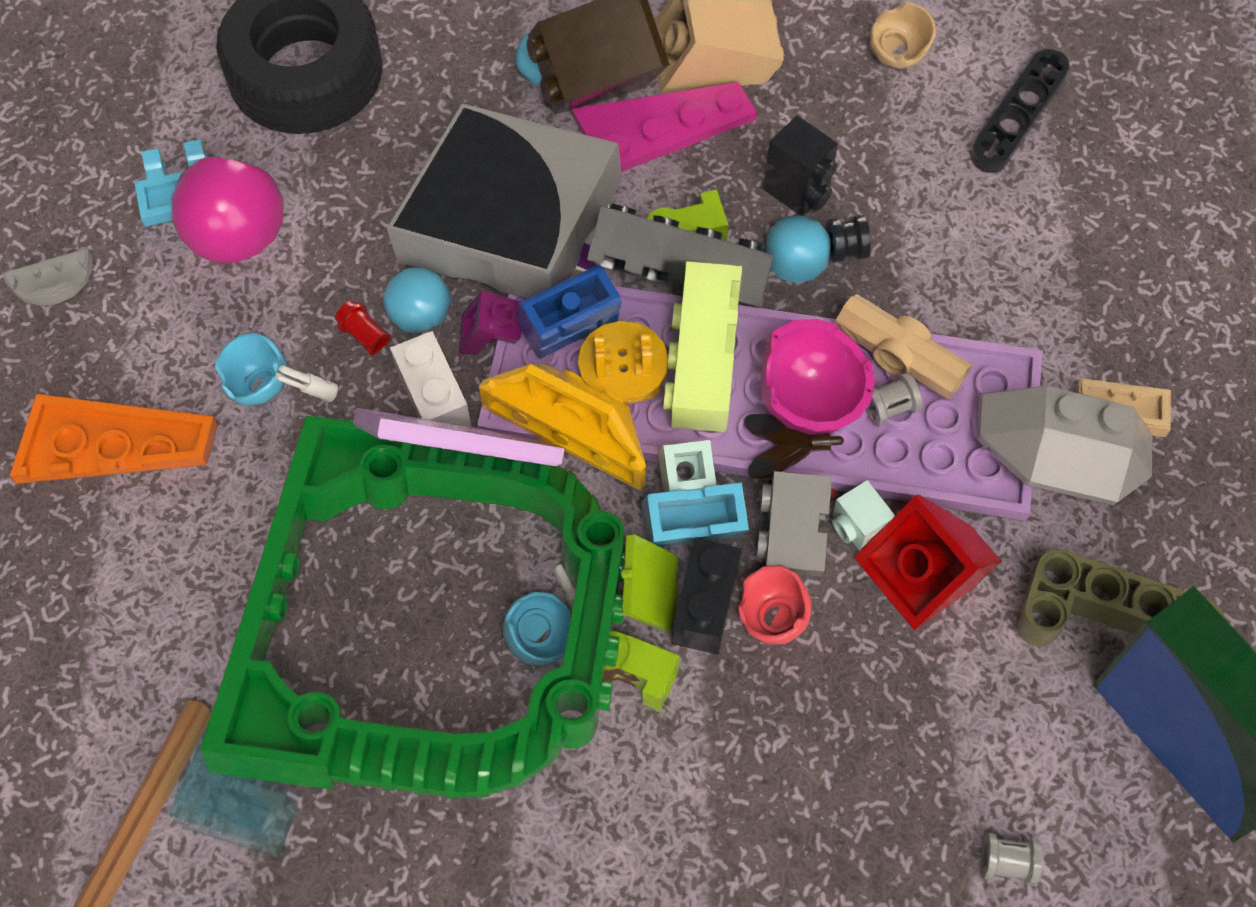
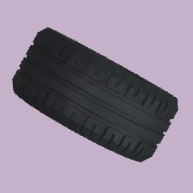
M236 0L224 15L218 29L217 55L231 96L239 109L247 117L268 129L290 134H312L332 129L343 122H347L370 102L378 89L382 77V56L371 12L363 0ZM319 41L332 46L321 58L305 65L280 66L269 62L279 50L296 42Z

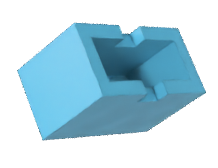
M742 482L709 486L696 490H677L647 494L641 502L646 540L659 547L694 543L695 538L708 541L742 536L749 530Z

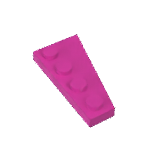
M739 82L573 108L572 116L582 134L619 144L621 171L623 172L757 119V111Z

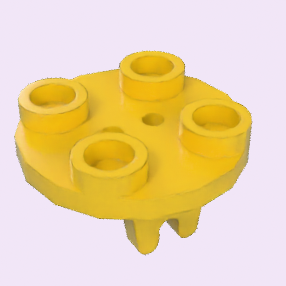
M616 321L604 324L588 335L580 347L578 369L585 384L600 392L603 390L613 392L624 401L625 405L653 399L659 394L661 385L667 376L669 357L664 342L652 329L637 322ZM626 353L625 356H620L619 354ZM627 369L626 372H621L620 370Z

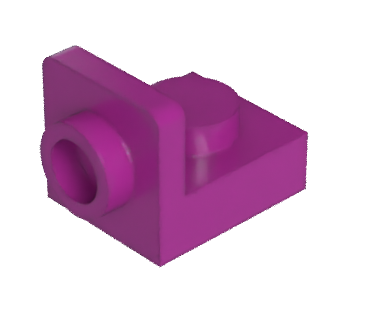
M481 291L462 313L459 353L477 355L487 343H492L494 339L515 344L521 338V329L518 324L520 301Z

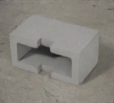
M774 471L771 484L762 485L760 512H767L769 516L767 531L759 530L756 559H765V566L782 565L800 575L822 576L825 572L828 533L818 532L819 521H825L826 515H829L832 476Z

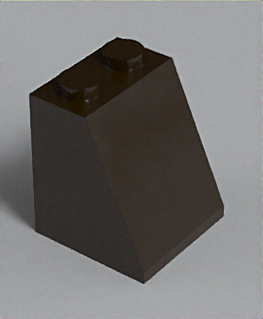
M594 0L537 22L528 34L527 51L531 61L538 65L542 76L540 81L542 95L547 103H551L554 114L644 89L670 65L648 0Z

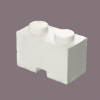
M433 331L390 347L396 371L418 418L471 426L467 403Z

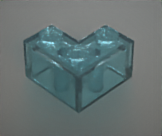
M206 726L169 816L184 829L279 858L297 813V808L286 795L255 786L257 779L209 773L200 750L207 729Z

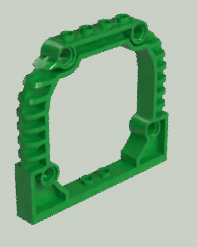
M306 415L200 748L209 773L333 790L334 782L336 781L351 783L352 786L359 787L364 785L380 787L388 791H409L417 795L445 796L447 799H457L458 797L484 798L489 797L490 794L523 785L527 779L533 777L547 765L549 767L559 757L562 748L578 749L587 745L593 739L597 730L599 711L609 712L613 681L604 679L606 666L616 667L620 637L611 636L613 623L622 624L624 618L622 614L623 594H618L619 584L624 582L622 570L625 569V530L622 521L612 513L601 511L595 495L590 494L586 487L578 480V476L570 470L567 472L559 466L381 439L355 427L356 425L353 424V421ZM408 495H423L514 507L541 516L562 532L563 566L568 575L577 582L564 659L561 667L547 672L536 683L530 696L527 715L518 721L489 733L449 734L341 718L337 702L331 696L321 692H309L302 696L296 695L278 676L272 664L265 661L276 622L282 623L286 615L288 599L285 592L288 582L295 581L298 575L300 565L298 549L307 520L326 522L337 514L366 501L375 508L392 509L405 502ZM595 543H604L606 545H596ZM568 710H575L582 715L577 718H567L561 714ZM316 723L327 724L319 731H306L311 725Z

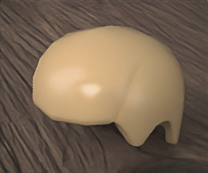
M904 2L900 7L893 10L885 9L877 17L870 30V48L884 65L898 69L914 66L925 58L936 38L935 20L927 9L913 2ZM902 43H904V45H905V47H906V50H905L904 53H902V54H893V53H892V52H894Z

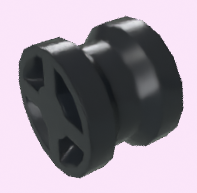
M864 215L854 216L851 221L842 222L838 218L827 221L830 253L834 263L842 262L847 256L855 255L858 259L870 256V231Z

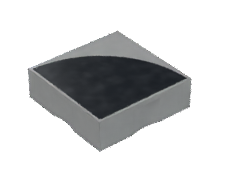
M461 104L387 227L397 262L413 267H424L434 273L452 278L479 281L498 291L525 299L571 278L580 261L585 240L596 226L600 207H608L622 180L619 144Z

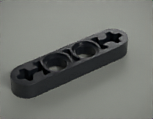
M1044 49L1035 54L981 131L971 152V161L980 171L986 173L1002 171L1016 153L1065 80L1070 65L1069 60L1062 52L1054 49ZM1049 64L1056 67L1050 71L1045 81L1040 78L1043 68H1046ZM1024 91L1033 92L1038 95L1040 102L1027 103L1020 98L1019 94ZM1005 119L1014 120L1019 123L1021 130L1016 132L1007 131L1001 127L1000 121ZM996 139L1002 142L997 154H994L991 158L984 155L985 151L988 152Z

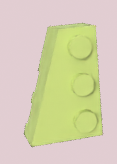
M686 261L683 302H674L672 329L680 330L679 342H670L668 369L676 370L675 383L666 382L663 410H672L671 428L724 433L727 431L742 266Z

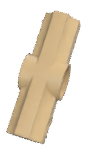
M858 294L849 298L835 320L839 330L873 353L875 362L883 370L894 376L907 372L914 379L948 400L961 387L972 367V364L934 342L929 330L918 320L909 316H900L897 319Z

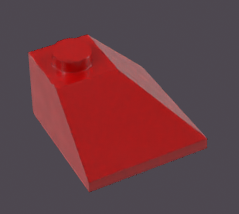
M920 494L915 495L854 557L914 630L976 587L1002 562L971 525Z

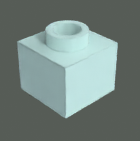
M710 440L663 445L658 451L663 492L688 491L717 486ZM684 464L691 469L692 475L690 479L683 480L678 477L676 471L678 465Z
M867 480L836 500L832 515L834 517L832 525L843 542L848 544L852 541L857 549L861 551L895 515Z

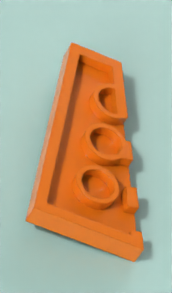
M36 394L9 477L16 484L204 466L208 463L218 424L214 416Z

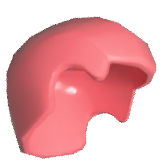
M782 565L763 566L746 577L743 581L744 591L742 600L738 605V612L741 621L744 623V628L753 638L766 645L786 644L805 631L812 614V599L797 573ZM773 607H780L771 625L768 626L765 622L766 613Z

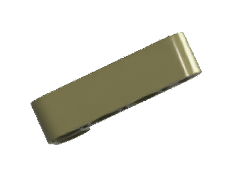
M1053 549L1041 556L1029 576L1016 619V629L1018 635L1026 643L1037 647L1047 646L1055 641L1069 620L1070 613H1074L1136 635L1153 618L1141 610L1139 603L1151 606L1157 615L1186 591L1066 550ZM1051 571L1058 574L1064 584H1055L1049 581L1044 572ZM1091 587L1103 589L1109 595L1110 601L1098 598L1093 593ZM1207 599L1211 603V605L1225 618L1223 610L1215 602ZM1032 613H1040L1050 620L1052 627H1042L1037 624L1032 617Z

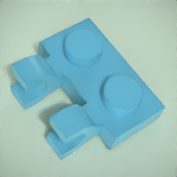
M201 139L184 143L189 167L196 160L207 157V154L204 153ZM159 149L143 151L141 153L147 179L134 182L141 220L145 227L172 221V193L183 172L167 175L166 164L162 162Z

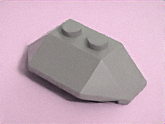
M1047 385L982 394L979 397L976 439L985 448L990 447L997 458L1025 485L1115 505L1152 477V434L1132 406Z

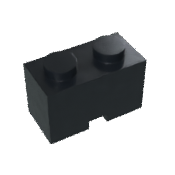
M796 115L769 142L767 163L773 168H769L765 172L763 190L798 215L805 216L812 208L820 210L832 194L830 184L832 176L837 169L835 158L838 143Z
M699 538L694 539L673 623L671 644L719 655L739 570L742 548Z

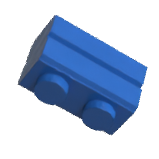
M598 264L520 302L518 324L534 353L541 359L588 336L597 327L618 321L622 300L605 270Z

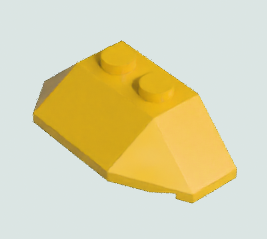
M529 364L484 379L480 384L479 392L482 408L548 443L565 448V452L639 491H642L646 485V463L629 406L625 405L624 401L613 392L607 390L600 392L585 384L583 379L569 370H562L561 372L547 364Z

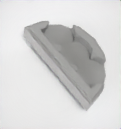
M86 248L2 273L12 293L25 303L39 306L59 304L74 297L87 284L93 271V256L89 249Z

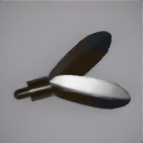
M751 414L744 420L746 428L753 435L779 444L756 457L750 464L748 475L754 479L770 478L773 476L774 471L783 472L806 458L811 453V450L812 452L829 451L831 446L844 443L842 436H830V433L808 435L789 429L776 417L768 414Z

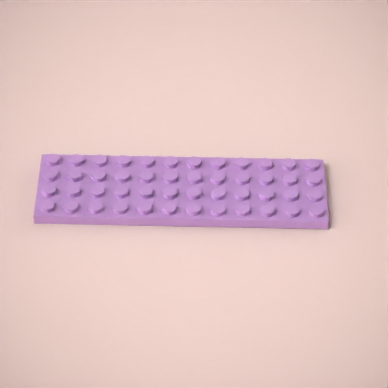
M614 286L622 300L618 321L637 322L652 329L664 342L669 357L670 342H679L680 330L672 329L674 302L682 303L683 296ZM508 294L510 299L520 302L526 300L525 298ZM738 305L726 433L671 428L672 410H663L666 382L675 383L676 370L667 369L666 379L656 397L627 405L629 406L644 460L659 463L658 451L663 445L710 440L715 472L750 477L748 469L753 460L762 453L779 445L753 435L744 423L745 418L751 414L763 413L772 415L765 408L761 394L762 364L766 345L775 329L793 320L817 318L835 324L836 319ZM522 331L521 338L515 344L497 340L488 378L529 364H547L561 372L562 370H569L580 376L578 357L580 347L588 336L541 359L536 356ZM931 334L934 342L972 364L970 372L953 397L948 400L914 379L922 397L923 406L921 411L911 413L910 411L903 412L888 418L885 425L877 427L872 423L865 409L859 419L830 433V436H842L844 438L842 445L831 446L829 451L812 452L811 450V453L806 458L783 471L832 476L831 488L836 491L849 492L868 480L881 498L909 502L915 495L920 494L942 508L1026 521L1031 510L1032 486L1025 485L997 458L990 447L985 448L976 439L979 397L982 394L1039 387L1043 350ZM858 344L866 358L871 360L875 378L874 388L897 380L898 376L886 372L875 362L871 351ZM620 353L619 355L625 356L626 353ZM621 369L620 371L626 372L627 369ZM481 407L477 428L540 439ZM684 464L678 465V466L688 467L687 465H684ZM770 477V478H764V479H765V480H772V477Z

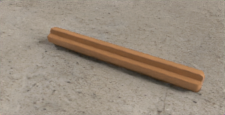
M189 700L184 705L73 907H109L209 723L212 710L205 704Z

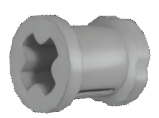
M904 372L898 375L896 381L873 389L872 400L866 408V412L875 426H883L888 418L903 412L910 411L911 413H916L922 410V397L916 381L909 373Z
M985 833L981 846L982 879L992 880L996 875L1024 879L1026 885L1035 886V884H1038L1042 869V846L1039 839L1030 838L1027 843L997 839L995 833Z

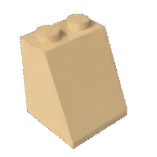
M668 0L655 20L670 63L657 76L660 94L739 82L741 86L767 83L784 61V51L780 45L777 31V18L774 15L771 0Z

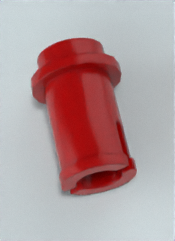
M349 301L342 305L335 315V321L338 322L337 328L342 333L348 332L370 355L374 356L390 342L391 335L366 314L367 308L362 303L356 304L354 301Z

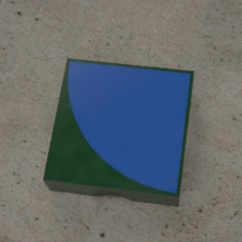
M1193 586L1150 619L1093 686L1234 843L1256 829V653L1245 639Z

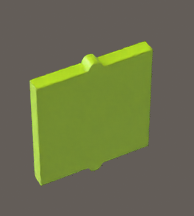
M635 534L626 535L625 569L622 570V577L624 579L622 614L663 632H672L676 615V599L679 598V591L677 590L678 556Z

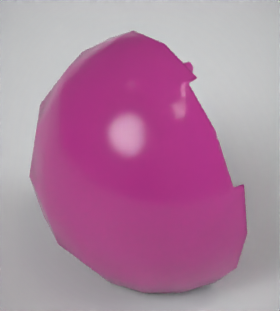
M206 157L196 160L180 175L172 193L171 220L179 238L195 255L217 263L239 262L258 255L275 240L283 222V198L275 179L266 171L232 159Z
M817 318L793 320L775 329L767 342L761 373L763 403L765 408L789 429L808 435L833 433L859 419L872 400L875 378L871 360L866 358L858 344L839 330L836 324Z

